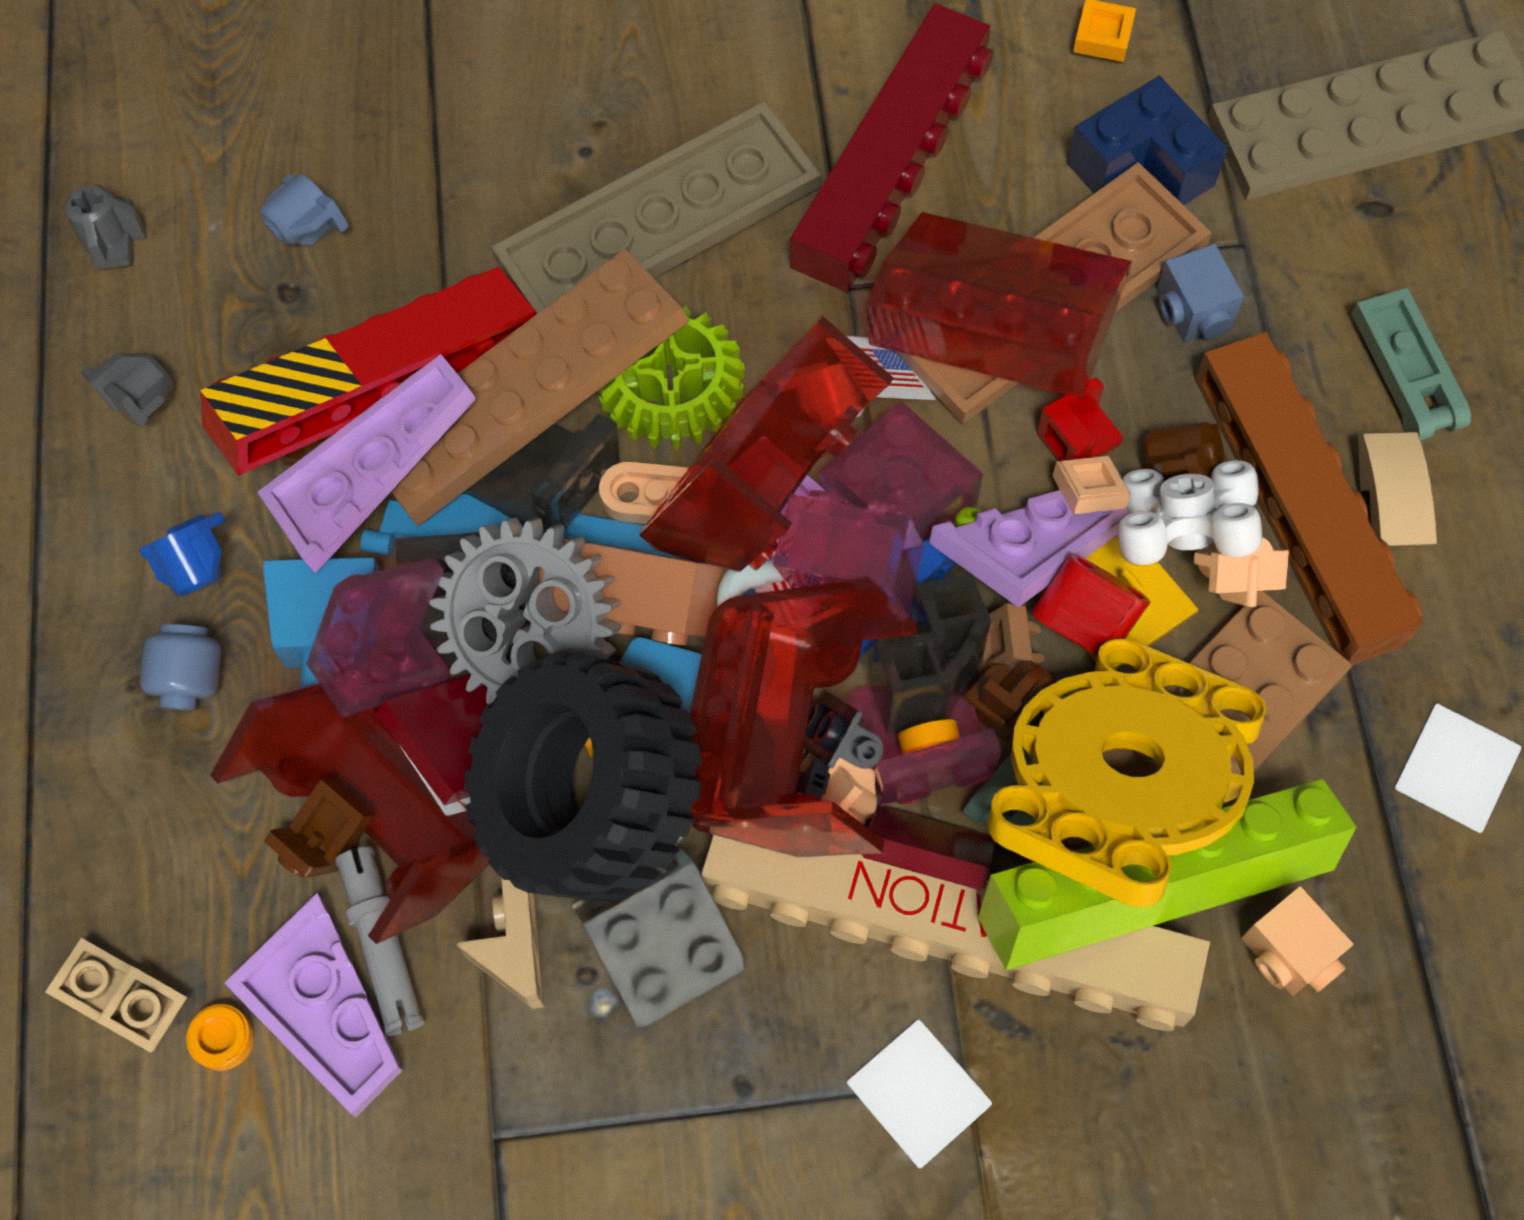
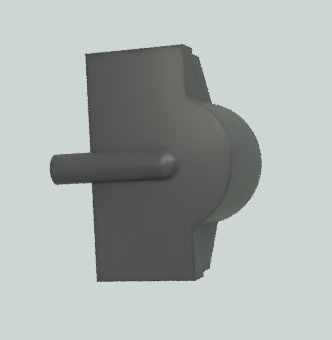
M93 185L76 190L68 197L65 203V213L84 250L92 255L91 263L95 270L131 265L132 240L146 239L147 234L130 198L115 199L102 185Z
M116 353L97 370L89 365L81 372L111 410L117 411L129 423L137 424L140 428L149 421L147 417L165 402L166 396L173 391L172 378L148 353Z

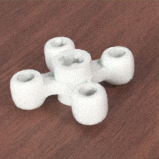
M1241 460L1223 462L1213 469L1211 478L1200 474H1183L1164 481L1162 475L1152 469L1134 470L1123 476L1122 479L1131 493L1126 507L1130 514L1126 515L1119 524L1118 539L1122 556L1130 564L1148 565L1158 562L1164 557L1167 545L1179 550H1196L1215 543L1217 550L1228 557L1248 556L1260 548L1262 542L1261 517L1257 509L1253 507L1257 502L1259 494L1258 477L1252 464Z

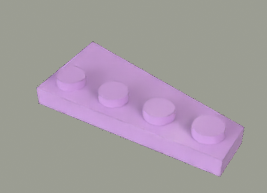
M440 354L257 493L304 562L317 573L476 398Z

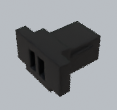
M816 759L811 760L810 767H807L806 771L797 773L793 790L816 801H821L822 795L826 794L831 775L828 773L830 767Z

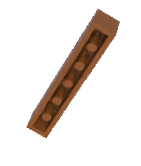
M1267 332L1205 352L1195 382L1218 423L1235 459L1246 461L1254 467L1258 477L1259 488L1257 502L1281 548L1289 550L1288 562L1332 648L1351 664L1356 665L1407 646L1424 624L1421 619L1422 611L1419 601L1411 590L1404 588L1394 569V557L1390 547L1383 539L1377 538L1368 521L1365 501L1358 491L1350 488L1341 471L1342 464L1337 449L1331 442L1325 441L1316 424V414L1311 401L1307 396L1300 395L1291 378V368L1285 353L1281 349L1275 348Z

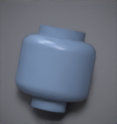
M161 624L159 633L148 636L143 642L140 688L149 695L160 697L159 708L196 710V699L210 698L219 689L221 645L215 639L208 637V628L191 625Z

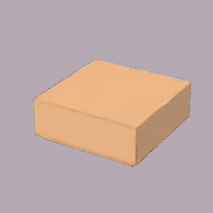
M1109 456L1056 462L1052 477L1073 515L1126 509L1131 493Z

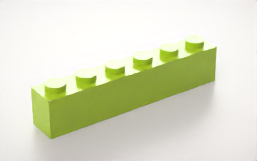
M1324 779L1248 800L1243 816L1227 834L1206 847L1178 855H1168L1172 868L1164 896L1156 904L1148 907H1134L1124 904L1037 862L991 874L978 919L1007 971L1333 871L1357 826ZM1233 805L1224 807L1221 810L1227 813ZM1088 846L1072 852L1089 853L1094 851L1095 848ZM1127 865L1121 868L1126 876L1135 881L1149 882L1156 879L1152 871L1144 866Z

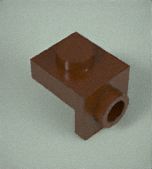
M334 778L320 779L289 827L271 830L264 841L278 854L279 863L286 870L297 876L310 878L334 873L339 870L335 863L336 857L346 851H352L376 814Z

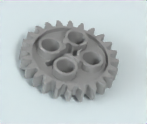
M517 517L502 521L501 528L495 523L479 528L480 538L476 535H471L460 540L464 553L457 551L446 555L444 558L453 572H445L434 578V581L447 592L445 595L430 600L429 605L444 611V618L430 626L431 630L447 632L449 640L437 648L438 653L455 652L458 659L453 663L449 672L453 675L466 669L471 674L466 687L468 692L482 685L487 686V704H493L497 701L498 696L495 692L507 679L511 677L519 678L517 671L537 659L533 650L535 641L545 646L549 654L562 651L573 654L580 652L607 659L616 652V649L603 639L621 631L620 624L606 619L607 612L621 605L620 600L604 598L602 592L603 589L614 582L613 576L596 578L593 570L599 565L602 557L595 555L584 560L579 555L585 541L583 537L571 540L567 544L562 543L564 526L561 524L550 527L544 535L541 518L526 521L523 528ZM502 563L509 565L515 573L516 586L514 589H511L502 580L500 572ZM538 567H541L544 570V576L541 584L537 586L539 578ZM555 587L562 589L569 597L570 609L568 613L562 612L555 605L553 600V590ZM526 603L524 611L519 609L520 605ZM483 617L490 620L495 626L497 633L496 642L491 641L484 634L482 629ZM526 619L531 621L530 625L523 628ZM513 644L510 657L511 662L506 659V654L509 646Z

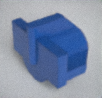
M221 511L207 518L203 515H198L169 528L167 536L140 548L139 551L143 559L147 558L158 581L171 587L176 595H187L220 579L222 570L219 565L222 550L211 528L226 521Z

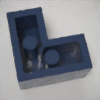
M1159 75L1076 125L1067 165L1094 194L1139 162L1176 199L1185 205L1215 186L1228 148Z

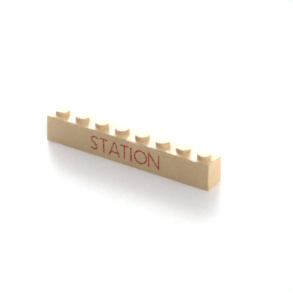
M725 806L722 807L701 874L704 891L712 893L711 900L722 906L745 910L748 904L771 910L770 916L773 919L788 925L805 927L808 920L831 927L830 934L847 942L865 944L868 937L891 944V952L907 959L926 961L927 956L931 955L952 961L951 968L954 971L970 977L987 978L989 972L1012 978V986L1026 993L1048 996L1051 989L1075 996L1074 1004L1089 1011L1111 1013L1112 1007L1135 1013L1137 1014L1136 1021L1139 1024L1157 1030L1173 1031L1175 1025L1184 1027L1195 1016L1210 945L1209 941L1150 926L1006 971L978 919L989 880L986 882L985 889H973L865 859L863 855H860L862 845Z

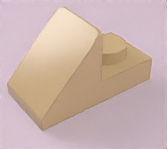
M501 878L502 895H494L492 899L493 917L497 933L506 932V936L459 942L457 947L469 961L531 1009L543 1008L544 997L534 893H527L515 888L509 880Z

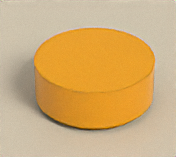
M952 719L916 725L897 735L902 756L908 760L925 759L945 754L958 748L962 742L957 722Z
M216 1004L201 1010L192 1019L186 1034V1044L192 1058L206 1068L215 1071L230 1070L240 1065L250 1054L255 1039L254 1028L249 1018L235 1007L226 1004Z

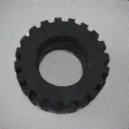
M565 651L550 653L542 658V660L536 659L517 671L519 678L511 677L507 679L495 692L498 696L495 704L487 705L478 720L483 725L479 735L471 739L468 754L473 755L471 770L465 771L464 788L470 791L471 803L465 805L468 822L472 826L477 827L478 832L473 837L484 857H490L488 861L490 866L503 880H509L517 889L527 893L593 901L624 898L632 893L634 889L641 890L659 875L656 868H666L680 851L676 846L679 838L689 835L695 818L689 816L693 800L700 801L702 783L696 781V767L702 765L701 748L699 744L692 742L691 737L697 731L688 710L680 709L683 705L680 696L671 685L663 683L657 674L647 669L580 652L574 654ZM590 738L593 749L592 779L587 797L580 811L575 816L571 799L572 776L577 758L583 746Z

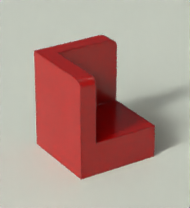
M1098 377L1091 379L1042 410L1037 436L1057 461L1101 457L1116 449L1122 443L1123 435L1099 406L1104 385Z

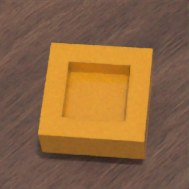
M1085 0L1073 52L1124 62L1136 8L1096 0Z

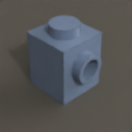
M1216 244L1166 260L1156 289L1160 297V309L1165 321L1171 326L1175 325L1183 342L1201 336L1205 339H1211L1227 332L1234 325L1244 299L1241 289Z

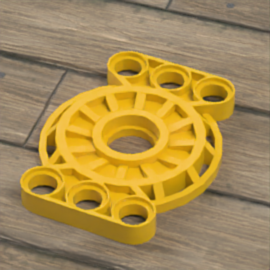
M1129 639L1107 641L1100 647L1094 672L1063 678L1042 689L1024 706L1014 727L1011 762L1018 785L1002 788L994 795L987 824L989 834L1001 846L1124 904L1134 907H1148L1156 904L1164 896L1172 868L1168 855H1178L1206 847L1227 834L1243 816L1254 785L1253 758L1247 744L1253 743L1259 737L1267 709L1265 701L1258 693L1247 687ZM1122 662L1133 666L1137 672H1118L1108 664ZM1169 685L1180 686L1188 689L1193 696H1175L1168 693L1164 687ZM1225 709L1241 711L1251 720L1246 722L1231 720L1225 717L1221 711ZM1043 710L1044 716L1039 727L1029 725L1030 721ZM1022 746L1032 757L1031 765L1026 764ZM1124 748L1135 750L1151 757L1158 763L1161 769L1155 774L1146 777L1127 776L1112 769L1103 759L1102 753L1112 749ZM1235 755L1241 775L1231 773V757ZM1238 797V800L1227 813L1221 810L1223 803ZM1009 810H1020L1031 815L1035 822L1027 826H1018L1005 820L1002 814ZM1068 837H1079L1090 842L1095 850L1089 853L1072 852L1064 847L1061 841ZM1127 865L1144 866L1152 871L1156 879L1149 882L1135 881L1126 876L1121 868Z

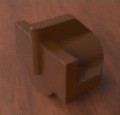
M1200 422L1153 428L1145 440L1144 453L1148 469L1158 471L1164 481L1183 474H1200L1211 478L1213 469L1226 459L1218 423Z
M1032 662L991 665L968 691L964 700L978 710L976 715L977 721L1008 743L1013 738L1015 724L1024 706L1042 689L1056 683V681L1045 669ZM1043 710L1030 721L1029 725H1037L1044 716Z

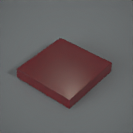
M471 674L386 699L377 712V715L444 806L470 797V791L464 788L465 771L471 770L473 757L472 754H468L472 737L478 736L483 724L478 720L485 707L489 705L486 703L487 689L484 685L471 692L466 690Z
M878 805L866 831L860 855H863L865 859L981 890V888L985 889L995 841L991 835Z

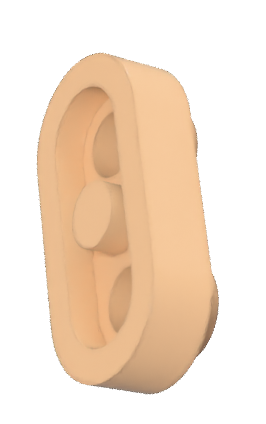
M621 462L607 469L599 483L602 506L605 512L617 521L675 528H691L705 521L713 507L712 487L708 478L693 468ZM626 492H635L639 495L632 502L620 500V497ZM684 497L695 501L693 505L687 508H681L675 504L677 500Z

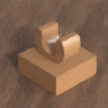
M1006 603L972 624L979 679L991 665L1016 664L1019 662H1032L1038 665L1045 661L1044 654L1032 652L1030 639L1040 634L1041 629L1038 624L1028 621L1026 606L1021 605L1017 607L1014 604Z

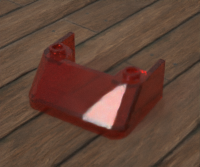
M822 316L738 403L638 535L654 549L738 573L747 566L757 571L777 548L779 543L776 540L786 533L792 525V522L780 513L814 464L824 454L829 452L836 457L845 449L857 433V430L851 426L856 416L890 385L894 377Z
M870 578L735 596L724 601L713 612L707 626L690 710V716L697 731L691 735L692 742L699 744L702 757V765L696 767V781L702 783L700 801L693 800L689 815L695 818L692 825L693 828L704 833L793 857L883 853L884 840L835 802H823L810 794L796 795L814 688L832 687L845 681L858 665L862 641L916 634L917 623Z
M354 674L252 701L210 776L219 784L261 771L271 781V784L277 791L289 797H308L320 779L334 778L376 814L365 830V833L399 867L392 872L386 882V893L390 901L368 934V937L375 944L439 915L490 865L488 863L490 857H484L473 836L478 832L477 827L472 826L468 822L467 812L464 811L449 816L444 814L401 749L399 743L377 715L384 700L398 696L386 684L367 675ZM458 801L466 809V804Z

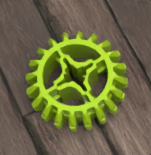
M686 305L683 307V310L689 320L687 324L597 391L601 395L599 397L601 408L605 411V414H610L612 425L616 430L627 428L628 437L634 443L647 434L649 445L654 450L661 444L662 439H670L672 447L678 451L682 444L681 438L689 436L693 442L700 446L701 441H703L702 430L704 429L719 435L722 429L721 418L733 420V416L736 413L735 402L741 401L744 395L742 381L745 378L744 363L741 362L740 348L736 344V340H729L728 331L725 329L724 324L712 327L711 318L707 312L693 320L691 318V311ZM669 364L672 365L673 390L671 391L668 390L666 378L668 377L667 366ZM697 396L696 398L692 399L691 401L686 402V401L689 400L690 398ZM645 400L655 401V402L659 403L660 405L652 404V403L646 402Z

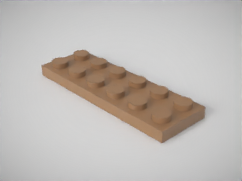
M1138 162L894 336L892 339V349L959 421L964 424L1159 281L1166 260L1208 245L1212 232Z
M624 248L458 373L476 400L391 491L414 523L417 526L421 525L687 324L689 320L683 308Z
M1264 591L1257 592L1256 607L1244 606L1189 663L1247 687L1258 693L1265 701L1267 709L1259 737L1253 743L1247 744L1253 758L1254 773L1353 666V664ZM1169 685L1165 688L1168 693L1175 696H1193L1188 689L1180 686ZM1234 709L1221 711L1225 717L1239 722L1251 720L1241 711ZM1123 748L1112 749L1102 753L1103 759L1112 769L1127 776L1146 777L1155 774L1161 769L1158 763L1151 757L1135 750ZM1235 755L1231 757V773L1241 775ZM1068 837L1061 841L1064 847L1070 851L1092 846L1090 842L1079 837Z

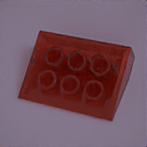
M922 212L885 259L866 302L869 345L1084 399L1131 270L1132 261Z

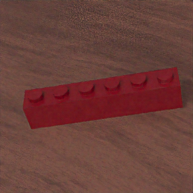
M937 3L933 4L790 237L791 269L845 293L849 292L858 275L865 277L869 273L877 254V247L875 246L882 234L886 236L892 234L901 214L900 204L905 195L913 196L917 192L925 172L924 163L929 155L936 157L940 153L948 134L947 124L952 116L959 118L963 114L971 94V88L969 87L975 78L982 80L990 67L994 53L992 49L988 48L991 25Z

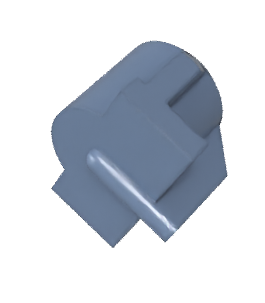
M291 174L286 176L282 180L283 184L266 198V202L260 207V217L266 227L277 239L285 244L313 245L332 227L341 233L349 227L334 200L323 194L303 174H299L296 177Z

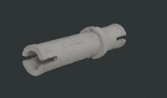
M373 847L357 848L359 855L357 859L361 874L357 872L351 850L337 856L335 863L339 868L350 908L346 910L347 920L350 926L357 928L384 1023V1033L386 1036L402 1034V1022L398 1013V1007L402 1009L408 1032L422 1026L425 1020L418 1006L391 916L396 912L394 900L391 896L385 895Z

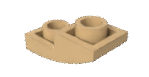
M1418 433L1359 434L1360 491H1370L1371 527L1377 538L1383 539L1388 546L1437 544L1431 482Z
M83 938L79 940L45 991L50 996L152 1054L188 999L186 996Z

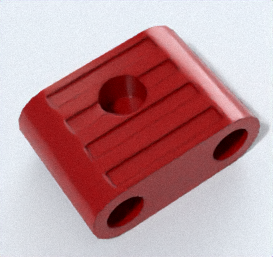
M1070 553L1031 613L1045 626L1098 656L1100 647L1105 642L1113 639H1126L1149 606L1150 600L1133 586L1080 555Z

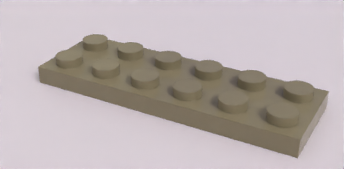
M1502 30L1214 103L1211 105L1208 118L1216 136L1228 148L1225 156L1247 201L1524 129V69Z
M763 101L491 246L494 259L502 271L534 308L536 315L624 248L655 278L820 188L821 174L767 103Z

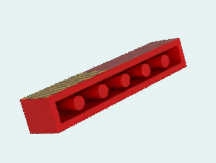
M499 266L479 275L467 276L453 286L433 294L422 295L412 303L388 313L373 315L364 323L335 335H325L310 345L286 355L272 357L262 365L233 377L222 378L211 386L201 389L202 427L239 476L336 433L440 354L458 374L534 317L536 311Z

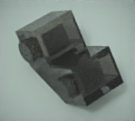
M972 573L915 584L909 621L912 636L875 644L870 686L887 733L906 730L932 721L946 720L982 663L991 619Z

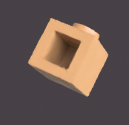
M1301 886L1256 922L1241 938L1257 956L1255 963L1261 974L1273 986L1279 989L1285 987L1292 996L1297 994L1308 983L1317 993L1320 992L1346 969L1338 958L1354 945Z

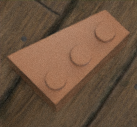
M563 538L562 543L567 544L574 539ZM584 541L583 548L579 554L584 560L595 555L602 557L599 565L593 570L596 578L603 576H613L614 582L603 589L602 592L604 598L620 600V606L606 613V619L621 625V631L617 633L634 635L636 626L653 629L651 640L676 645H687L688 635L732 637L719 618L716 604L719 584L730 566L712 565L690 559L668 557ZM538 567L539 578L537 586L541 584L544 576V570L541 567ZM555 587L553 590L554 603L562 612L568 613L570 609L569 597L562 589Z

